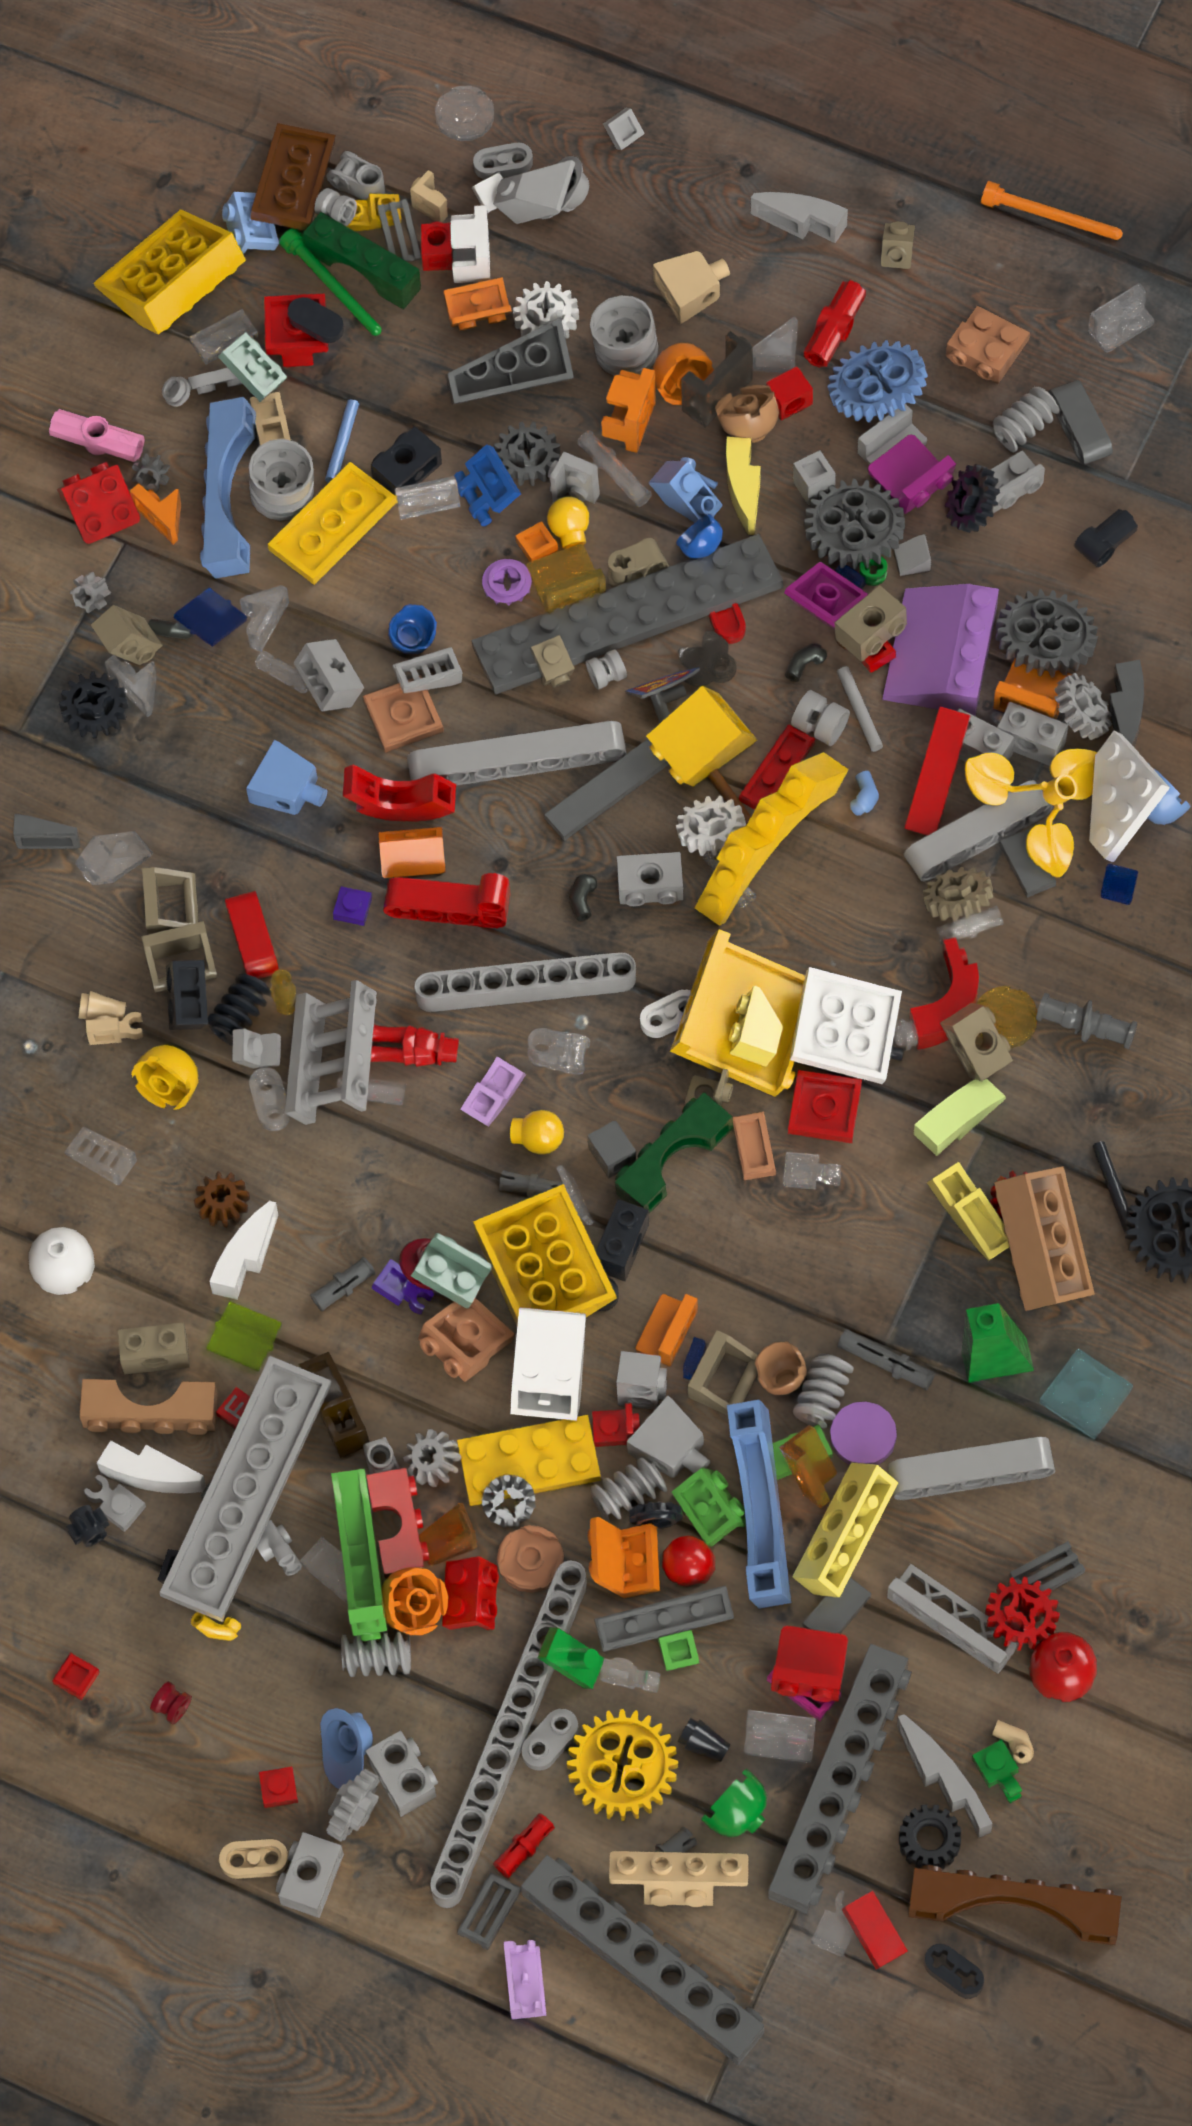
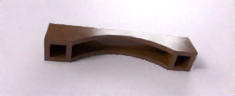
M923 1865L921 1869L914 1868L908 1917L943 1922L959 1912L976 1906L1015 1904L1035 1909L1053 1917L1066 1926L1080 1941L1108 1945L1116 1944L1122 1896L1114 1895L1115 1892L1112 1890L1099 1888L1094 1889V1892L1081 1891L1079 1886L1073 1884H1060L1059 1887L1045 1886L1046 1883L1044 1881L1027 1879L1025 1883L1011 1881L1010 1877L999 1874L991 1875L990 1878L978 1877L975 1872L970 1870H957L956 1873L942 1872V1868L933 1865Z

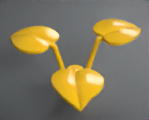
M1086 749L1062 751L1052 759L1049 767L1050 774L1054 778L1053 780L1023 786L1010 785L1014 780V770L1010 762L1002 755L984 753L967 759L965 763V776L968 786L974 796L987 805L998 806L1005 803L1008 791L1014 793L1043 790L1045 801L1054 805V809L1046 819V826L1038 824L1030 829L1026 837V850L1031 860L1052 876L1061 877L1067 871L1073 856V836L1065 824L1057 823L1052 825V821L1057 813L1063 809L1064 802L1070 799L1084 800L1093 794L1095 755L1097 752Z

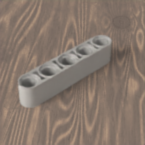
M1030 780V781H1027V782H1025V783H1023V784H1021V785H1019V786L1031 785V784H1037V783H1036L1035 780ZM1041 789L1014 793L1008 791L1005 803L998 806L985 804L912 844L905 851L904 857L922 882L929 881L935 878L936 875H941L999 843L1000 840L1008 838L1041 820L1049 814L1053 806L1045 801Z
M1034 1437L902 1458L888 1464L889 1475L898 1482L893 1492L894 1499L909 1500L1041 1479L1055 1473L1050 1442L1046 1437Z

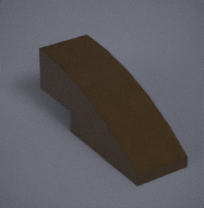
M329 1351L298 1364L301 1369L331 1380V1386L322 1403L319 1414L340 1458L363 1449V1445L370 1442L366 1428Z

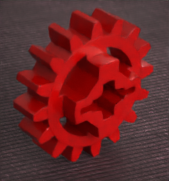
M1024 1576L1022 1583L1017 1584L1016 1580L1012 1577L1009 1579L1008 1587L999 1583L996 1589L997 1593H990L988 1599L990 1604L986 1605L985 1614L990 1616L987 1619L986 1625L991 1628L996 1627L993 1637L996 1639L1003 1636L1005 1638V1647L1009 1646L1011 1642H1015L1017 1650L1021 1651L1023 1644L1028 1643L1030 1649L1033 1650L1036 1647L1037 1640H1046L1049 1637L1048 1634L1055 1633L1057 1625L1054 1623L1058 1622L1060 1613L1054 1611L1057 1609L1058 1600H1049L1052 1592L1050 1588L1044 1591L1039 1589L1041 1581L1037 1580L1034 1585H1029L1028 1578ZM1009 1598V1605L1004 1606L1003 1610L1000 1611L1002 1603ZM1041 1617H1044V1622L1036 1629V1622L1040 1621Z

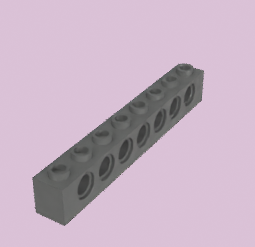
M870 1644L772 1880L768 1899L805 1914L808 1913L810 1905H818L824 1887L819 1885L823 1874L830 1875L837 1857L832 1854L836 1842L842 1844L846 1837L849 1824H846L845 1820L849 1811L856 1812L862 1796L861 1793L857 1792L861 1781L868 1782L875 1764L870 1761L874 1750L881 1751L887 1732L882 1731L886 1720L893 1721L900 1702L895 1700L899 1689L906 1690L911 1678L912 1671L907 1670L909 1658ZM876 1682H883L889 1689L885 1693H876L871 1689V1685ZM864 1712H870L877 1719L871 1724H865L859 1720L858 1716ZM850 1743H859L863 1746L864 1750L860 1754L854 1755L846 1750V1746ZM839 1773H844L851 1778V1782L847 1785H838L834 1782L833 1777ZM826 1804H833L838 1808L839 1812L834 1816H826L820 1811V1808ZM813 1835H820L826 1840V1843L821 1847H813L807 1840ZM800 1866H807L812 1869L813 1874L809 1878L802 1879L794 1871Z
M546 1855L521 1885L522 1896L739 2066L763 2036L764 2024L761 2023L763 2018L752 2008L747 2006L743 2009L735 2003L736 1997L724 1986L719 1985L716 1988L707 1981L708 1975L699 1966L693 1963L691 1966H688L679 1959L681 1954L667 1942L663 1945L652 1937L654 1935L653 1931L644 1923L638 1921L635 1924L625 1916L627 1914L626 1910L614 1900H610L608 1903L598 1895L600 1890L587 1879L581 1882L572 1875L573 1869L560 1858L553 1860ZM560 1887H567L573 1891L572 1896L566 1900L556 1898L554 1893ZM587 1908H594L599 1911L600 1915L596 1920L586 1921L581 1917V1913ZM621 1929L627 1936L621 1942H613L608 1938V1934L612 1930ZM647 1950L654 1955V1958L651 1962L642 1964L636 1961L635 1955L640 1951ZM667 1972H676L680 1975L681 1980L675 1985H668L663 1982L662 1977ZM695 1993H702L709 2000L704 2006L697 2007L692 2005L689 1999ZM728 2014L734 2017L736 2022L730 2028H722L717 2024L716 2020L721 2015Z

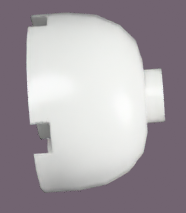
M66 1227L51 1228L41 1233L35 1239L29 1251L30 1273L40 1287L49 1293L62 1295L77 1291V1287L91 1279L95 1268L92 1248L86 1238L74 1229Z

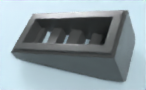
M14 814L13 835L18 849L80 848L81 842L76 827L23 814Z

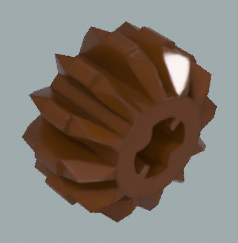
M217 1171L215 1180L205 1176L203 1179L205 1186H197L196 1194L199 1197L194 1199V1204L196 1208L200 1209L198 1213L202 1220L209 1218V1223L212 1227L218 1221H222L223 1227L227 1228L229 1225L228 1220L232 1219L239 1223L241 1220L239 1213L248 1212L249 1209L246 1202L250 1200V1195L248 1191L244 1190L246 1186L242 1179L235 1181V1175L232 1172L224 1179L221 1172ZM225 1197V1201L219 1202V1198Z

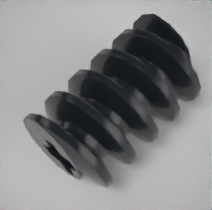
M239 974L235 978L236 984L230 985L228 988L229 994L222 996V1004H217L214 1007L215 1014L208 1016L209 1028L218 1038L233 1046V1030L243 1029L240 1026L241 1024L248 1027L252 1026L253 1022L248 1017V1014L255 1017L260 1015L255 1004L262 1007L267 1005L262 995L273 996V992L264 982L248 974Z

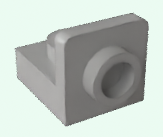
M247 1029L233 1030V1062L252 1069L280 1065L281 1036L279 1034L260 1035Z

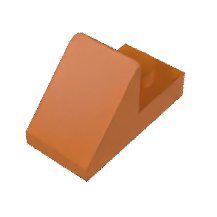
M138 483L130 490V495L137 510L174 545L178 541L181 512L179 490L175 489L161 501L151 489L147 491Z

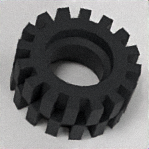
M926 1804L921 1805L920 1810L916 1808L911 1810L910 1815H906L903 1819V1824L900 1826L899 1844L902 1856L905 1855L906 1861L909 1864L914 1863L915 1868L919 1869L923 1865L938 1866L942 1869L945 1868L947 1863L950 1865L954 1861V1857L958 1855L961 1845V1827L957 1825V1818L955 1816L951 1817L950 1811L946 1808L942 1811L939 1810V1805L934 1804L933 1808H928ZM926 1826L936 1827L943 1834L944 1841L935 1850H926L917 1842V1833Z

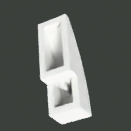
M269 1201L257 1210L239 1228L227 1244L210 1279L212 1294L238 1300L247 1270L260 1273L278 1217L276 1202Z
M110 1441L97 1461L100 1474L139 1489L162 1493L203 1492L206 1487L202 1474L148 1445L144 1447L140 1455H137Z

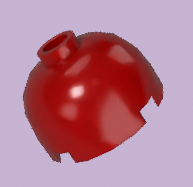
M1056 1632L1048 1635L1049 1637L1046 1640H1041L1036 1645L1030 1657L1029 1675L1034 1687L1044 1697L1061 1700V1702H1070L1083 1697L1091 1689L1097 1675V1659L1092 1646L1083 1637L1072 1632Z

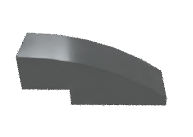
M1140 660L1115 664L1114 682L1117 692L1110 693L1108 706L1109 712L1112 715L1111 721L1114 731L1121 733L1134 748L1140 730L1144 701V679Z

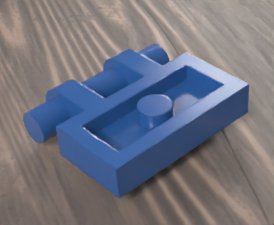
M487 444L465 463L470 472L469 475L466 476L463 471H459L453 476L457 484V492L461 497H465L470 506L469 512L474 519H478L481 526H486L492 521L488 514L489 507H491L492 511L500 513L521 495L494 447ZM476 486L479 487L480 491L483 494L480 497H478L477 493L475 492Z

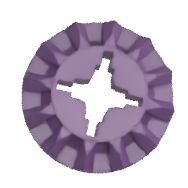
M498 560L488 566L483 574L482 586L486 596L492 598L496 604L502 602L510 606L512 602H522L523 597L527 593L530 594L532 584L531 573L523 563L517 560ZM505 574H508V578L512 582L509 591H506L502 584Z

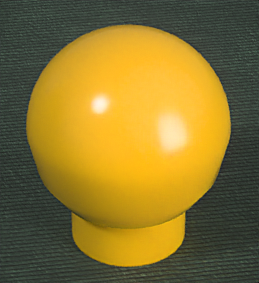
M562 497L556 500L550 506L547 513V523L551 532L560 538L562 548L564 549L586 544L584 532L589 525V511L586 505L574 497Z
M533 1111L526 1115L525 1118L512 1119L510 1128L511 1143L523 1144L530 1152L540 1155L549 1154L555 1151L563 1141V1124L560 1118L551 1111Z

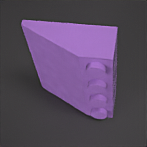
M972 584L906 588L902 604L906 607L907 625L902 633L895 637L893 648L896 650V658L890 661L883 700L939 709L941 706L958 711L960 708L976 716L997 611L999 589Z

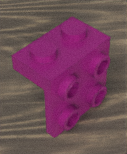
M910 434L872 462L868 467V474L877 484H881V488L884 491H891V499H899V507L903 508V512L907 514L913 508H919L925 504L935 491L944 489L952 482L956 463L949 455L939 462L915 435Z

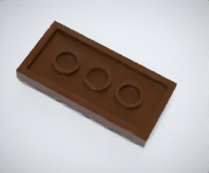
M277 123L251 209L250 219L306 230L313 221L315 202L322 190L336 135Z

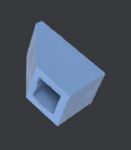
M666 461L649 481L650 486L667 506L694 523L707 514L714 517L723 506L688 461Z

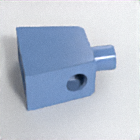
M276 740L273 741L246 788L249 803L293 815L300 812L305 801L320 807L327 796V789L316 785V767Z

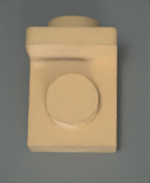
M428 170L422 177L415 179L411 185L412 207L434 221L443 222L448 217L447 199H445L442 193L434 190V173Z

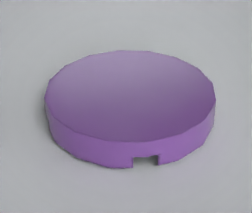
M867 1401L852 1403L842 1408L832 1422L830 1429L831 1446L837 1456L848 1465L851 1463L878 1465L884 1462L894 1450L897 1438L895 1422L889 1412L878 1404Z

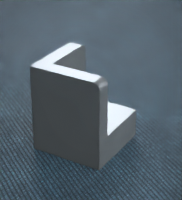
M612 1121L587 1135L588 1148L608 1179L618 1174L624 1166H631L636 1161V1150L617 1121Z

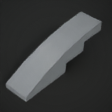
M905 1714L898 1716L897 1728L924 1786L927 1787L938 1782L951 1812L965 1808L978 1838L991 1833L992 1822L976 1792L957 1765L925 1731Z

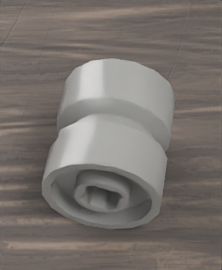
M809 690L800 700L793 714L791 725L807 734L813 731L814 738L832 746L842 734L848 722L850 711L835 702L828 705L827 698Z

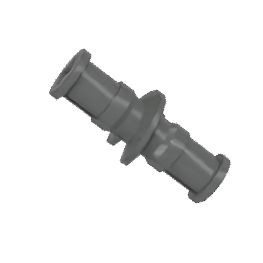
M1044 993L1036 1016L1038 1021L1045 1019L1061 1024L1062 1027L1068 1029L1073 1028L1076 1035L1081 1031L1082 1042H1087L1091 1035H1095L1102 1040L1108 1039L1123 1044L1124 1048L1128 1050L1137 1028V1022L1135 1021L1128 1023L1112 1018L1111 1015L1105 1013L1100 1014L1098 1010L1096 1012L1092 1011L1091 1000L1081 1008L1071 1002L1065 1003L1050 998L1048 993Z

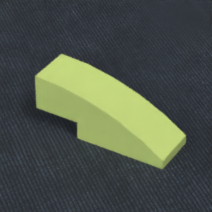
M987 1078L983 1081L975 1079L958 1089L921 1118L914 1126V1135L938 1156L955 1139L961 1140L1006 1099V1096Z

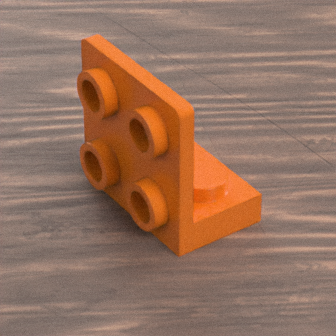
M1015 658L1005 681H999L996 687L993 709L1005 713L1009 702L1057 720L1060 713L1058 708L1060 707L1054 698L1058 695L1054 689L1058 686L1057 683L1072 674L1067 673L1064 676L1059 670H1056L1055 676L1051 677L1049 672L1044 670L1042 676H1038L1037 669L1035 668L1026 673L1027 665L1022 664L1015 667Z

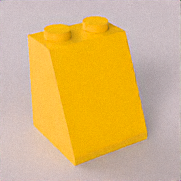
M701 686L646 736L652 743L649 748L653 754L661 761L665 758L672 767L668 770L672 777L679 784L684 782L693 787L708 777L713 770L719 769L757 741V738L722 696L704 686Z

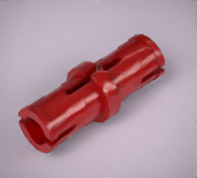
M538 1813L521 1834H516L511 1839L512 1843L493 1862L497 1871L504 1877L510 1878L522 1862L528 1857H533L539 1844L555 1829L553 1823L546 1816Z

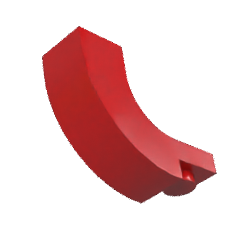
M353 764L344 768L343 797L357 803V812L370 817L389 821L419 822L455 813L456 784L436 773L411 781H392L375 776Z
M956 937L943 940L942 954L951 981L949 991L934 1003L910 1008L909 1023L917 1050L933 1047L949 1040L940 1023L970 1003L976 1004L979 986L977 963L968 964L965 948H959Z

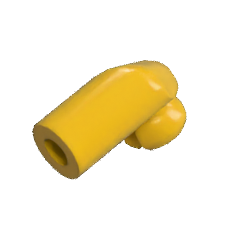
M196 1612L191 1618V1625L208 1638L231 1641L238 1637L237 1632L241 1629V1623L231 1617L225 1618L223 1625L216 1623L208 1616Z

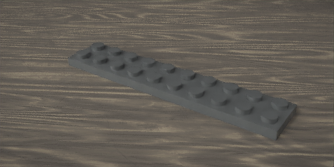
M757 534L716 549L714 553L707 557L689 559L646 575V577L643 576L471 640L472 648L496 695L542 678L530 648L560 635L574 666L594 657L604 655L613 649H620L706 617L710 612L715 611L716 613L732 607L734 603L741 604L784 588L783 579L762 538Z

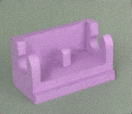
M528 1940L526 1945H516L514 1941L504 1942L512 2019L546 2016L539 1946H536L533 1940Z

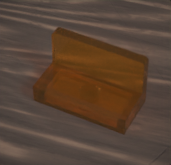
M808 1425L779 1448L802 1494L821 1509L831 1501L823 1485L837 1475V1471L816 1429Z

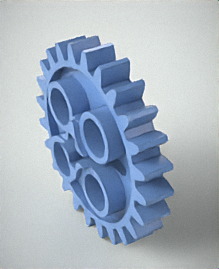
M885 340L881 347H878L876 342L872 343L870 349H866L862 345L860 346L861 352L858 354L850 351L851 358L849 360L841 358L842 367H833L835 375L829 376V395L833 406L836 405L837 411L839 413L844 412L846 418L854 415L855 421H859L865 416L867 422H870L873 416H878V419L882 421L886 413L894 417V410L896 409L906 411L904 404L916 403L914 396L923 394L921 387L927 385L925 378L928 377L922 356L919 357L916 349L911 351L908 344L901 348L899 341L895 342L891 347L888 340Z

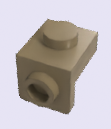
M899 221L891 224L885 223L881 254L882 267L911 268L915 233L914 225H908L905 222Z
M560 635L530 648L543 677L541 680L543 686L552 684L553 688L570 681L569 676L572 675L575 668Z

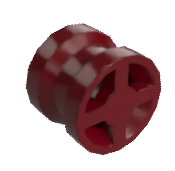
M168 1681L156 1693L150 1705V1710L156 1714H164L167 1721L173 1725L187 1711L192 1696L186 1692L180 1693L176 1690L175 1685Z

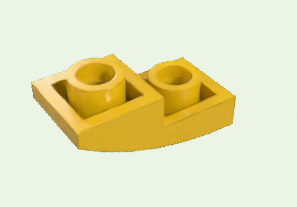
M369 193L367 200H355L357 204L356 214L351 223L346 227L353 231L382 228L377 206L399 202V194ZM397 209L401 223V209ZM391 211L385 212L388 225H394Z

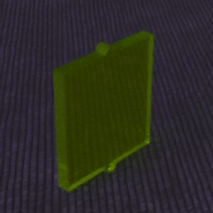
M229 1301L220 1321L215 1322L216 1329L206 1348L208 1351L259 1371L268 1352L274 1349L273 1342L282 1326V1322Z

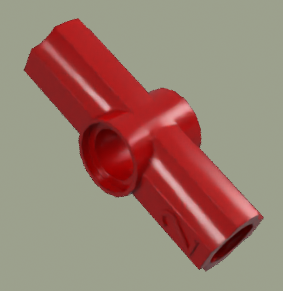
M852 280L843 281L829 307L825 306L822 309L816 323L815 332L805 347L803 357L811 365L818 368L827 367L840 342H845L849 337L854 324V317L866 297V290L859 283Z

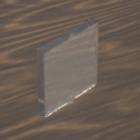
M562 1165L556 1167L578 1216L588 1226L593 1224L594 1221L572 1175Z

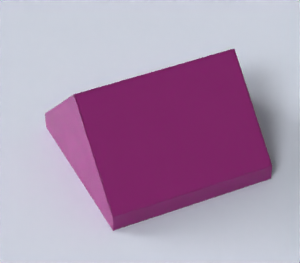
M822 562L817 563L789 585L784 592L795 604L833 630H835L834 623L868 595V593Z

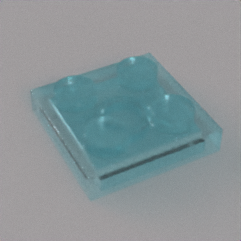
M1078 1348L1042 1395L1040 1404L1095 1440L1132 1391L1133 1384Z

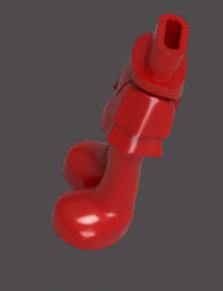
M374 1025L372 1042L400 1043L402 1048L372 1046L370 1062L404 1063V1066L414 1064L416 1067L433 1064L441 1066L442 1062H457L459 1038L445 1037V1033L441 1032L439 1039L438 1033L411 1025L408 1027Z

